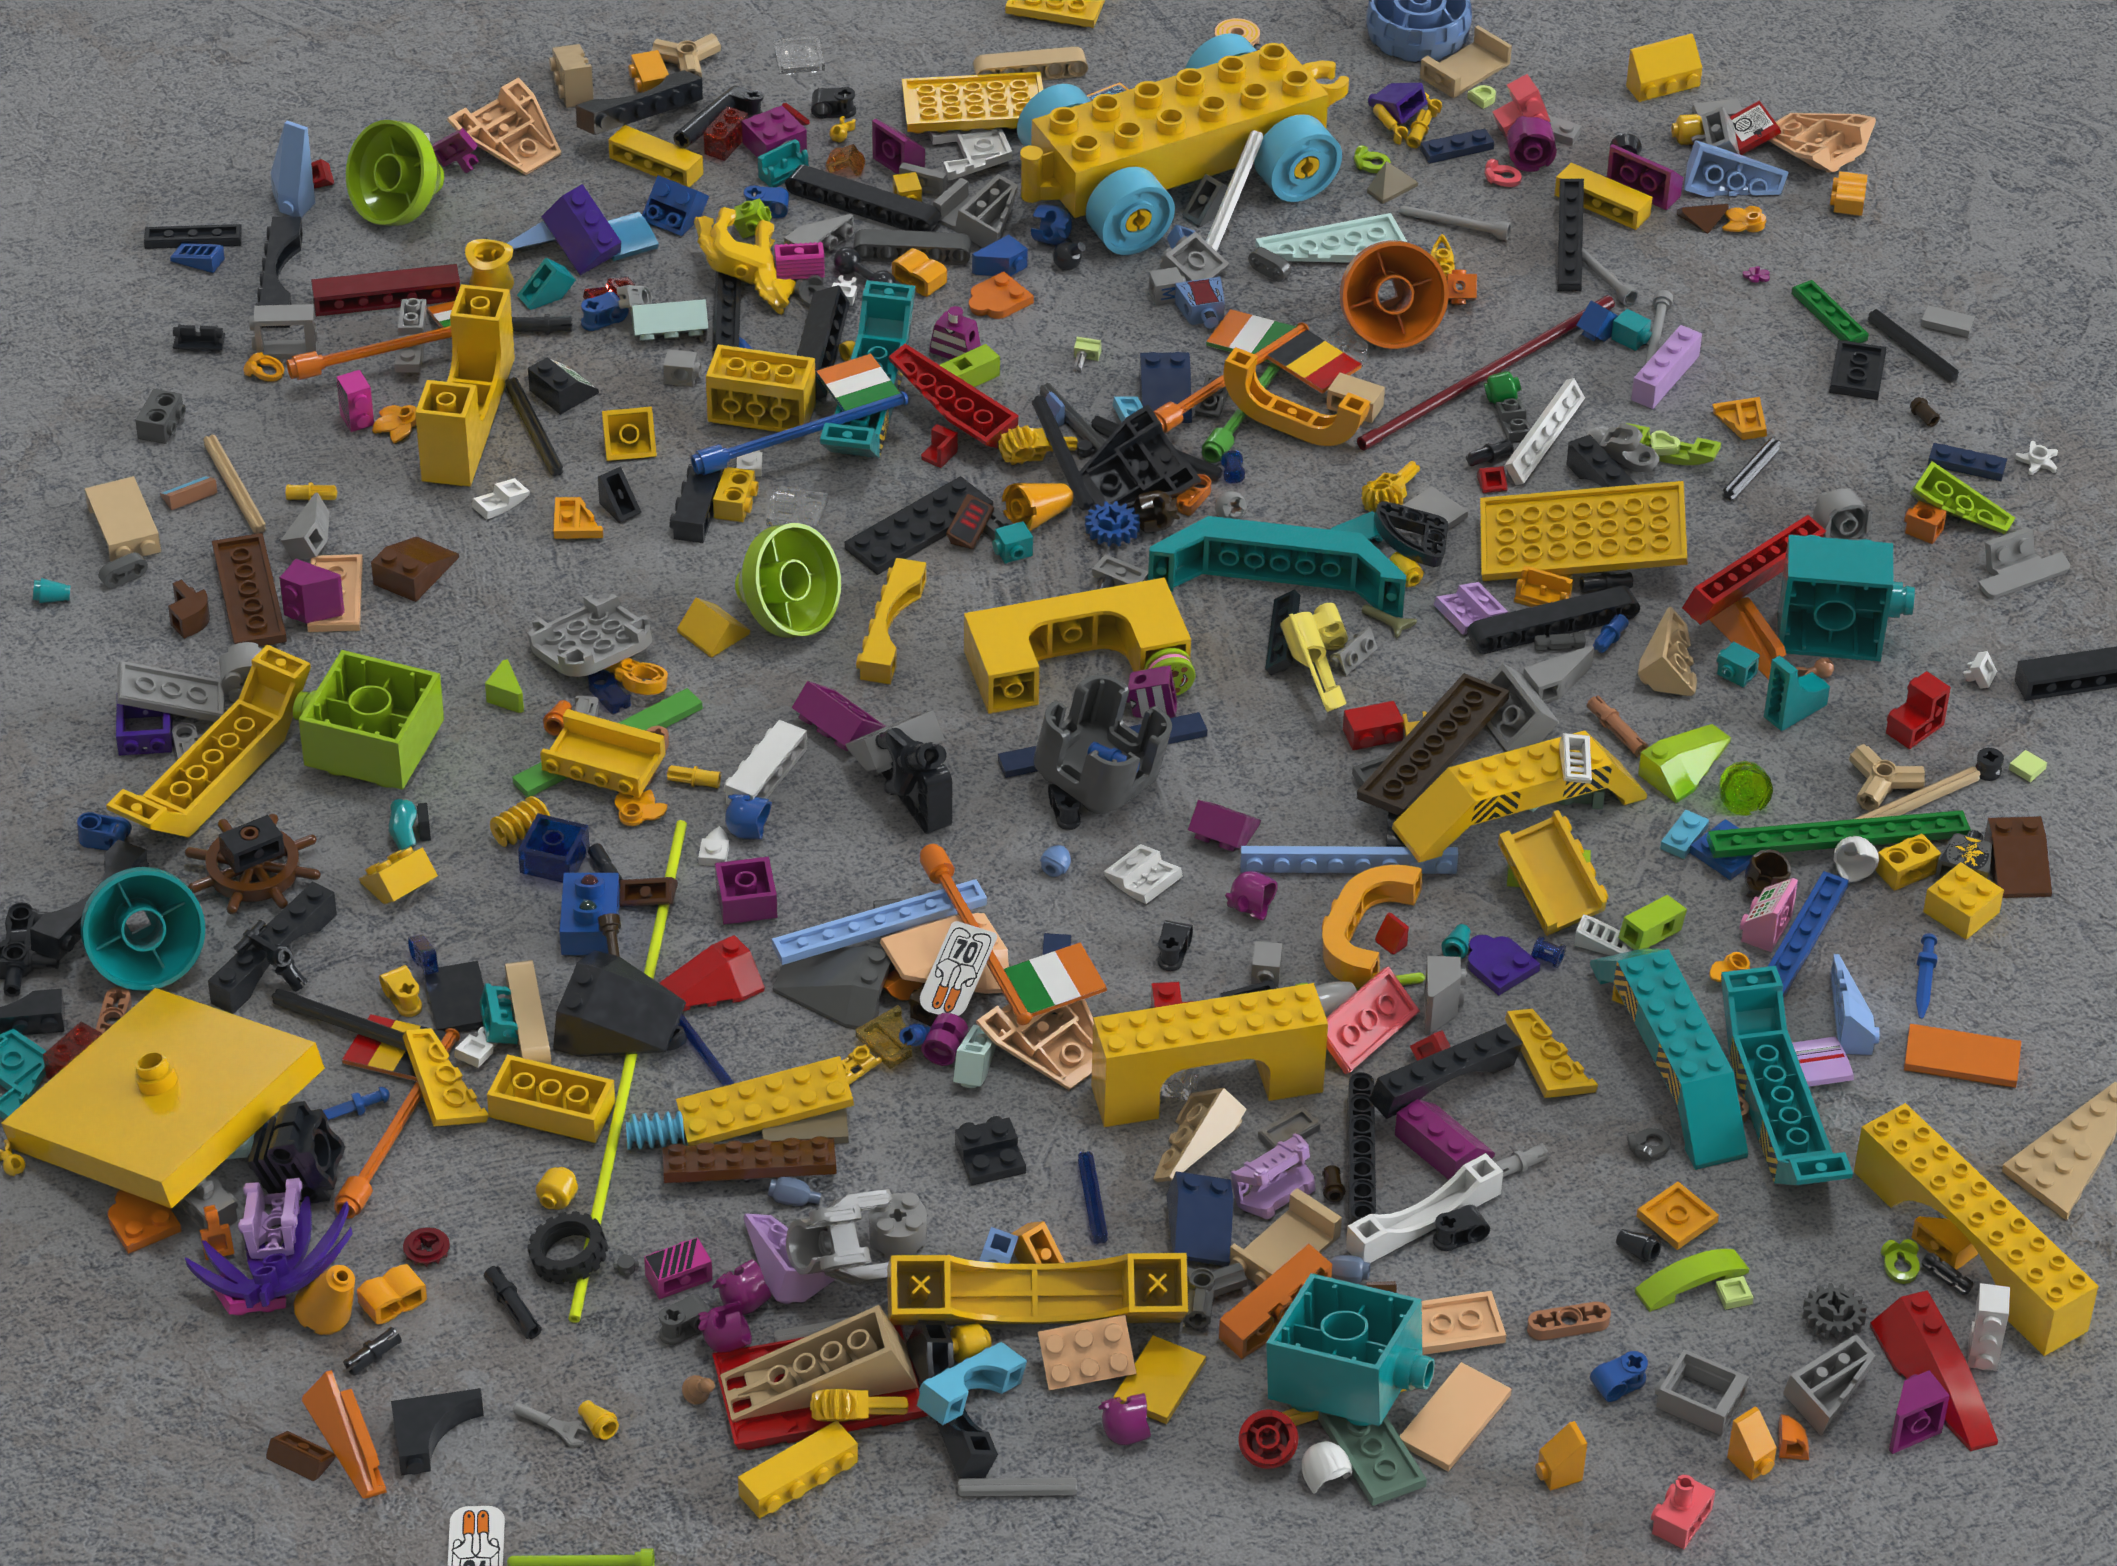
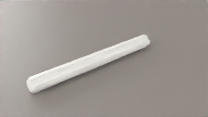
M1251 131L1206 239V242L1216 252L1262 143L1263 134L1261 132Z

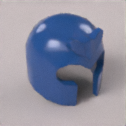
M1044 204L1036 208L1033 216L1041 218L1040 229L1031 228L1032 238L1035 241L1051 245H1057L1066 241L1072 229V219L1067 210L1059 206Z
M744 794L728 795L731 802L726 809L725 824L729 832L738 838L762 839L764 825L770 814L772 802L769 799L759 797L750 800V796Z

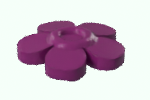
M1759 266L1750 267L1748 271H1743V277L1754 283L1759 281L1767 282L1770 280V272L1766 269L1760 270Z

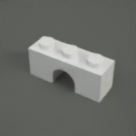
M1980 1283L1976 1301L1975 1322L1972 1321L1968 1339V1367L1997 1371L2009 1316L2010 1287Z

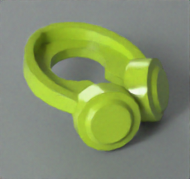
M1360 145L1355 151L1354 163L1359 170L1363 169L1367 172L1378 174L1386 161L1391 163L1386 155L1379 152H1369L1366 146ZM1380 159L1383 163L1375 165L1366 160Z
M1905 1239L1899 1244L1894 1240H1888L1882 1246L1881 1255L1885 1258L1884 1268L1887 1275L1893 1281L1900 1284H1908L1917 1278L1920 1263L1917 1257L1919 1247L1916 1242ZM1898 1255L1903 1257L1904 1261L1911 1266L1909 1271L1901 1272L1895 1268L1894 1265L1898 1262Z

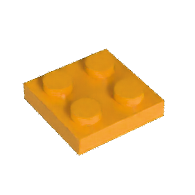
M1676 1182L1638 1208L1636 1217L1678 1250L1718 1222L1719 1214L1680 1182Z

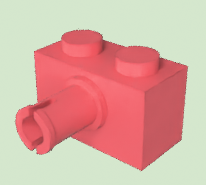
M1680 1475L1675 1484L1672 1483L1668 1488L1664 1503L1662 1505L1658 1503L1654 1508L1651 1520L1654 1521L1652 1534L1685 1549L1711 1512L1715 1490L1695 1481L1689 1475Z

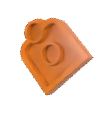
M1003 271L971 288L969 308L977 316L988 315L994 319H1001L1033 304L1034 295Z
M123 1190L117 1192L115 1196L116 1203L108 1210L109 1224L128 1254L181 1232V1225L170 1208Z

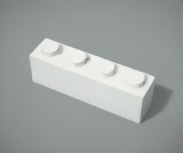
M781 720L773 728H769L764 739L759 745L756 744L750 756L745 761L743 760L735 774L726 780L724 785L726 804L729 805L731 802L728 795L732 794L748 795L750 800H753L755 797L767 799L806 752L807 730Z

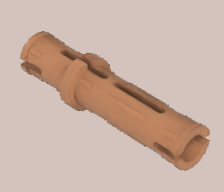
M1594 696L1588 701L1587 708L1598 717L1600 724L1610 729L1636 757H1639L1641 752L1648 748V744L1621 719L1619 712L1609 707L1600 696Z

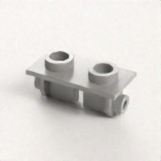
M1368 626L1363 632L1355 633L1353 638L1344 645L1345 648H1341L1336 653L1331 654L1329 663L1334 668H1342L1345 676L1352 672L1378 649L1371 627Z

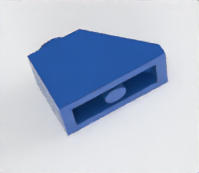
M1007 235L972 254V273L975 275L995 276L1004 271L1009 276H1012L1027 268L1028 248L1012 236Z
M1591 300L1576 326L1583 329L1582 335L1590 340L1595 341L1596 338H1599L1605 342L1612 337L1613 320L1618 315Z

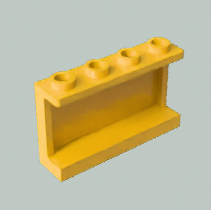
M567 709L563 715L564 728L550 750L543 748L540 752L542 770L635 797H640L666 755L663 735Z
M1559 810L1554 811L1551 818L1517 833L1511 834L1509 830L1499 834L1498 846L1546 936L1580 922L1583 914L1592 917L1605 911L1606 903L1609 899L1605 887L1598 885L1595 879L1596 872L1592 863L1586 862L1582 855L1584 854V849L1579 839L1574 840L1570 832L1572 827L1566 816L1562 817Z

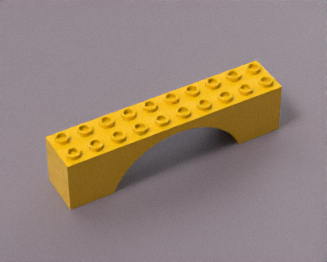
M1904 1103L1861 1127L1854 1173L1890 1208L1903 1201H1916L1932 1207L1955 1224L1981 1256L1995 1285L2010 1287L2008 1322L2043 1356L2088 1332L2099 1286L1914 1110Z
M1127 1253L1099 1260L1049 1264L981 1262L962 1259L952 1255H891L887 1266L888 1319L893 1325H916L918 1320L945 1321L946 1325L970 1323L1080 1324L1125 1315L1127 1323H1181L1188 1313L1187 1253Z

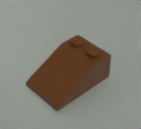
M417 536L387 546L371 561L373 585L417 602L459 558V553Z
M2041 816L1988 818L1984 840L1992 844L1990 869L1994 884L2004 889L2003 898L2051 897L2052 887L2047 839Z

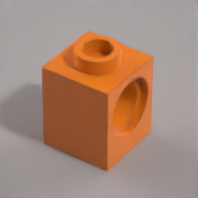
M1919 500L1913 509H1908L1905 515L1904 522L1907 523L1905 534L1933 544L1944 530L1947 511Z

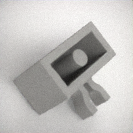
M1723 106L1701 115L1705 134L1691 137L1692 142L1694 143L1697 140L1740 155L1733 122Z
M208 1175L177 1203L200 1229L208 1228L203 1207L214 1204L218 1212L220 1225L227 1223L231 1225L238 1221L236 1212L238 1203L232 1193H226L220 1181L214 1175Z

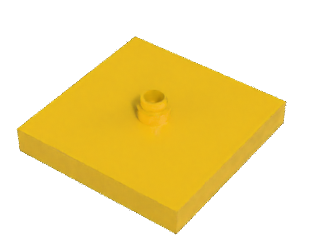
M154 988L1 1124L13 1150L172 1209L274 1116L281 1106L287 1104L320 1074L325 1067L316 1042Z

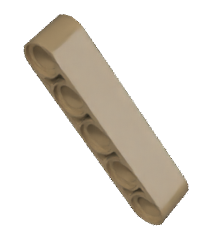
M1079 47L979 55L973 61L975 75L1041 72L1042 80L1081 77L1088 71L1084 51Z
M533 960L505 964L508 988L511 989L509 997L512 1003L514 1022L518 1025L516 1034H518L521 1058L551 1065L549 1041Z

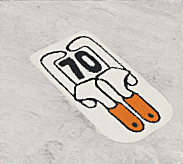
M959 921L951 924L920 995V1003L926 1011L937 1015L952 1013L959 1016L966 1010L997 940V934Z
M466 1506L459 1508L452 1514L449 1528L448 1566H503L505 1517L501 1510L493 1506Z

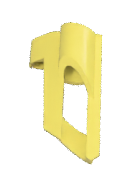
M1324 603L1315 609L1313 615L1311 612L1289 614L1290 617L1283 620L1280 626L1291 655L1294 659L1310 668L1327 712L1345 705V697L1340 685L1335 684L1326 657V649L1339 650L1345 647L1344 644L1348 641V636L1334 603ZM1312 662H1314L1316 665V668L1318 670L1319 676L1321 678V681L1326 692H1324L1322 689L1321 683L1319 681V678L1317 676L1316 670Z

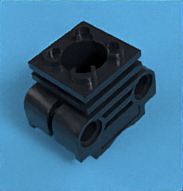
M305 1101L290 1103L280 1107L277 1119L276 1117H271L269 1123L266 1122L255 1132L251 1152L248 1155V1165L254 1171L268 1194L285 1193L286 1179L300 1178V1181H302L300 1202H303L306 1196H309L310 1203L330 1201L331 1195L328 1190L335 1188L337 1181L336 1169L343 1158L346 1146L341 1138L329 1127L328 1118L322 1109L310 1110Z

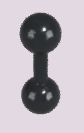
M851 247L839 249L834 256L835 268L840 273L852 274L856 272L869 281L896 283L895 277L890 272L880 270L874 273L860 264L861 258L859 253Z

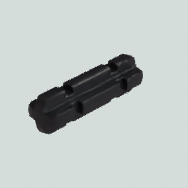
M1927 1253L1921 1262L1922 1267L1929 1272L1932 1270L1936 1277L1950 1287L1955 1286L1954 1289L1962 1295L1968 1294L1974 1286L1972 1280L1966 1276L1963 1278L1962 1273L1945 1261L1941 1262V1259L1934 1253Z

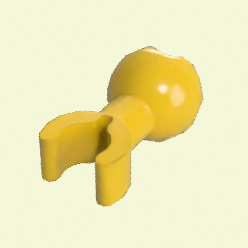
M841 116L839 124L831 127L829 132L830 138L839 143L845 141L848 135L847 131L855 130L856 119L845 123V117Z
M5 1139V1151L0 1149V1161L3 1160L5 1173L14 1177L16 1174L24 1172L26 1163L22 1156L12 1154L11 1143Z

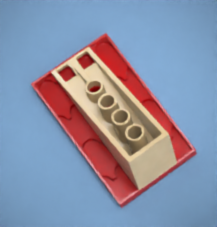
M877 1305L807 1337L739 1348L726 1353H712L736 1447L739 1450H752L785 1441L793 1443L801 1441L833 1423L818 1421L812 1418L810 1401H812V1393L818 1390H868V1397L907 1398L908 1411L905 1415H869V1418L864 1420L839 1421L847 1432L880 1424L888 1426L928 1416L926 1412L917 1406L920 1385L914 1364L906 1347L907 1340L903 1326L893 1325L881 1307Z

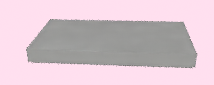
M120 661L117 667V704L216 722L224 714V692L221 687V680L124 661Z

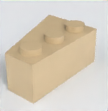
M580 44L552 48L553 57L549 58L551 72L553 71L555 85H558L559 98L564 99L566 108L575 107L578 104L593 100L591 64L586 65L588 59L587 57L584 58L585 54Z

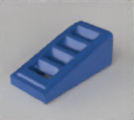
M182 243L170 257L171 262L214 273L225 259L223 246L215 244Z

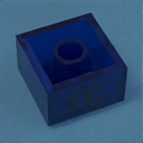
M538 813L518 849L520 873L563 883L564 873H577L590 847L589 826Z

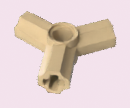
M711 33L695 42L682 41L674 43L656 39L653 43L652 51L658 50L663 61L677 64L680 71L686 70L702 77L699 61L721 51V44L717 37Z
M1865 744L1856 747L1854 752L1850 754L1849 761L1867 778L1856 799L1862 809L1867 811L1877 809L1885 796L1890 794L1893 789L1924 788V766H1895L1891 761L1882 760Z

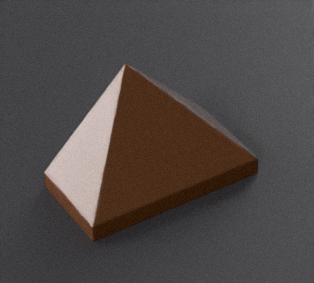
M1717 204L1682 207L1677 210V215L1708 234L1729 209V205Z

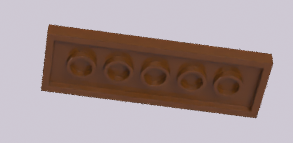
M263 533L212 541L233 643L252 642L258 644L259 647L287 642Z
M818 1136L806 1140L787 1138L783 1141L760 1139L749 1143L730 1141L726 1144L703 1142L691 1146L672 1144L669 1147H663L664 1183L837 1174L834 1138Z

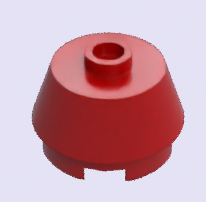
M1271 1409L1261 1410L1250 1415L1242 1424L1238 1437L1239 1447L1243 1456L1251 1464L1264 1469L1277 1468L1287 1463L1295 1454L1298 1446L1297 1428L1293 1421L1284 1413Z

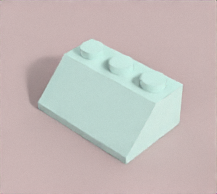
M706 299L634 305L630 310L634 337H640V341L654 340V335H664V339L678 338L679 333H688L689 337L702 336L703 331L708 330Z

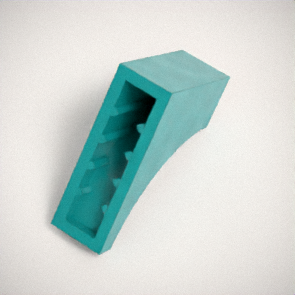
M1779 655L1772 659L1764 718L1780 731H1783L1825 707L1828 703L1830 686L1813 672L1798 677V669Z

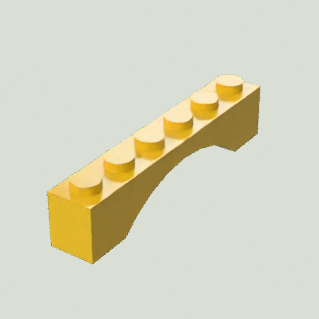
M896 558L893 568L889 567L887 585L883 584L881 589V602L877 601L875 606V619L871 618L869 623V636H864L863 653H859L857 656L856 668L860 669V680L891 685L897 668V651L890 639L888 629L900 611L921 598L926 584V562Z

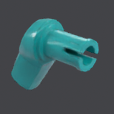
M396 799L390 806L391 815L388 831L399 850H404L408 847L413 848L417 845L412 828L416 821L417 809L413 802L409 800Z

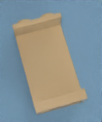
M1476 26L1474 42L1440 63L1429 56L1421 59L1420 78L1454 99L1510 65L1512 45L1482 27Z
M134 476L84 488L87 508L90 514L94 513L108 545L110 562L134 552L139 553L142 557L161 552L159 533Z
M1296 1188L1290 1194L1289 1210L1244 1249L1235 1243L1230 1246L1229 1265L1240 1263L1244 1269L1245 1276L1259 1286L1307 1244L1312 1245L1319 1253H1322L1340 1237L1342 1217Z

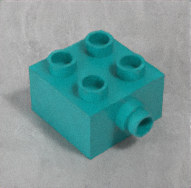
M1817 535L1788 536L1777 612V636L1785 646L1786 654L1881 662L1888 617L1900 618V614L1912 615L1915 600V587H1903V582L1894 581L1893 543L1874 542L1868 539L1824 538Z
M1312 1273L1266 1342L1268 1399L1290 1404L1294 1409L1301 1412L1319 1411L1344 1417L1350 1423L1359 1426L1371 1424L1380 1426L1402 1389L1413 1391L1415 1388L1426 1390L1430 1386L1434 1374V1358L1422 1353V1299Z

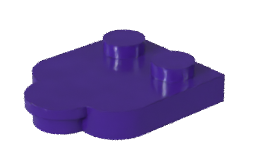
M1476 935L1470 940L1469 949L1471 952L1468 956V969L1498 996L1540 971V963L1508 937L1499 936L1492 938L1488 935Z

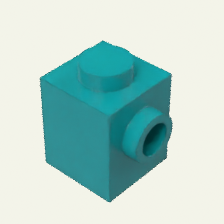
M1626 309L1613 320L1611 339L1636 351L1643 344H1647L1651 338V320Z
M1024 521L995 529V540L992 541L993 550L996 555H1000L1005 564L1033 556V536Z
M1733 641L1726 649H1722L1717 656V675L1744 687L1757 674L1760 654Z

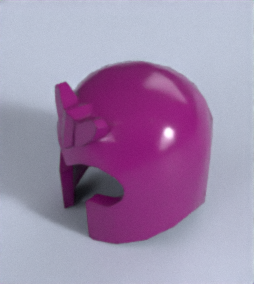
M1257 871L1241 873L1233 881L1230 893L1225 894L1228 900L1227 906L1235 908L1240 912L1249 913L1251 917L1265 920L1269 905L1277 892L1278 883Z
M753 1259L735 1268L734 1275L731 1271H728L726 1274L724 1273L712 1286L713 1289L719 1288L720 1298L724 1305L741 1301L742 1315L754 1312L771 1298V1292L765 1283L761 1268Z
M741 1301L728 1303L712 1308L709 1312H700L698 1314L700 1320L698 1329L702 1331L705 1342L713 1351L726 1353L751 1344V1331L742 1315Z
M1145 1393L1127 1397L1124 1404L1119 1403L1122 1400L1120 1397L1101 1402V1405L1098 1406L1099 1410H1103L1102 1424L1105 1433L1114 1443L1130 1445L1151 1437L1150 1428L1146 1421L1147 1401Z

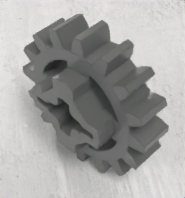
M1829 1283L1827 1289L1818 1285L1817 1291L1810 1290L1808 1298L1804 1299L1802 1318L1807 1319V1328L1815 1327L1814 1334L1818 1335L1823 1332L1825 1333V1339L1835 1335L1837 1341H1840L1841 1335L1845 1334L1846 1337L1850 1338L1853 1335V1331L1856 1333L1861 1332V1327L1865 1325L1867 1305L1862 1304V1296L1854 1297L1855 1290L1853 1288L1848 1292L1845 1291L1844 1284H1841L1839 1288H1834L1833 1284Z

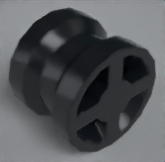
M1988 747L1978 752L1975 767L1980 771V779L1994 781L2001 776L2004 755L1998 749Z

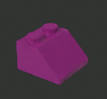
M877 119L872 120L873 159L896 174H899V167L902 162L925 168V148L895 128Z
M295 559L279 577L284 616L304 623H310L342 616L345 613L340 574Z
M1198 800L1188 830L1196 833L1194 838L1210 843V840L1214 839L1220 842L1219 847L1234 852L1235 847L1241 848V846L1247 845L1259 827L1261 820L1212 802Z
M1930 1370L1919 1375H1912L1904 1381L1889 1451L1892 1454L1942 1433L1950 1395Z

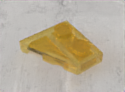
M899 1005L856 1029V1038L863 1044H866L868 1049L877 1058L880 1057L889 1069L912 1057L911 1045L903 1044L899 1039L900 1031L906 1028Z

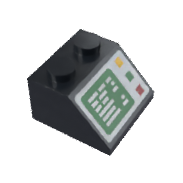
M548 357L528 367L529 391L560 415L599 393V389L568 365Z

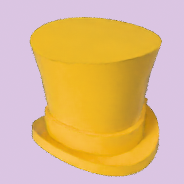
M476 239L466 245V260L472 267L469 285L510 290L513 288L514 278L508 265L513 256L511 245L490 239Z

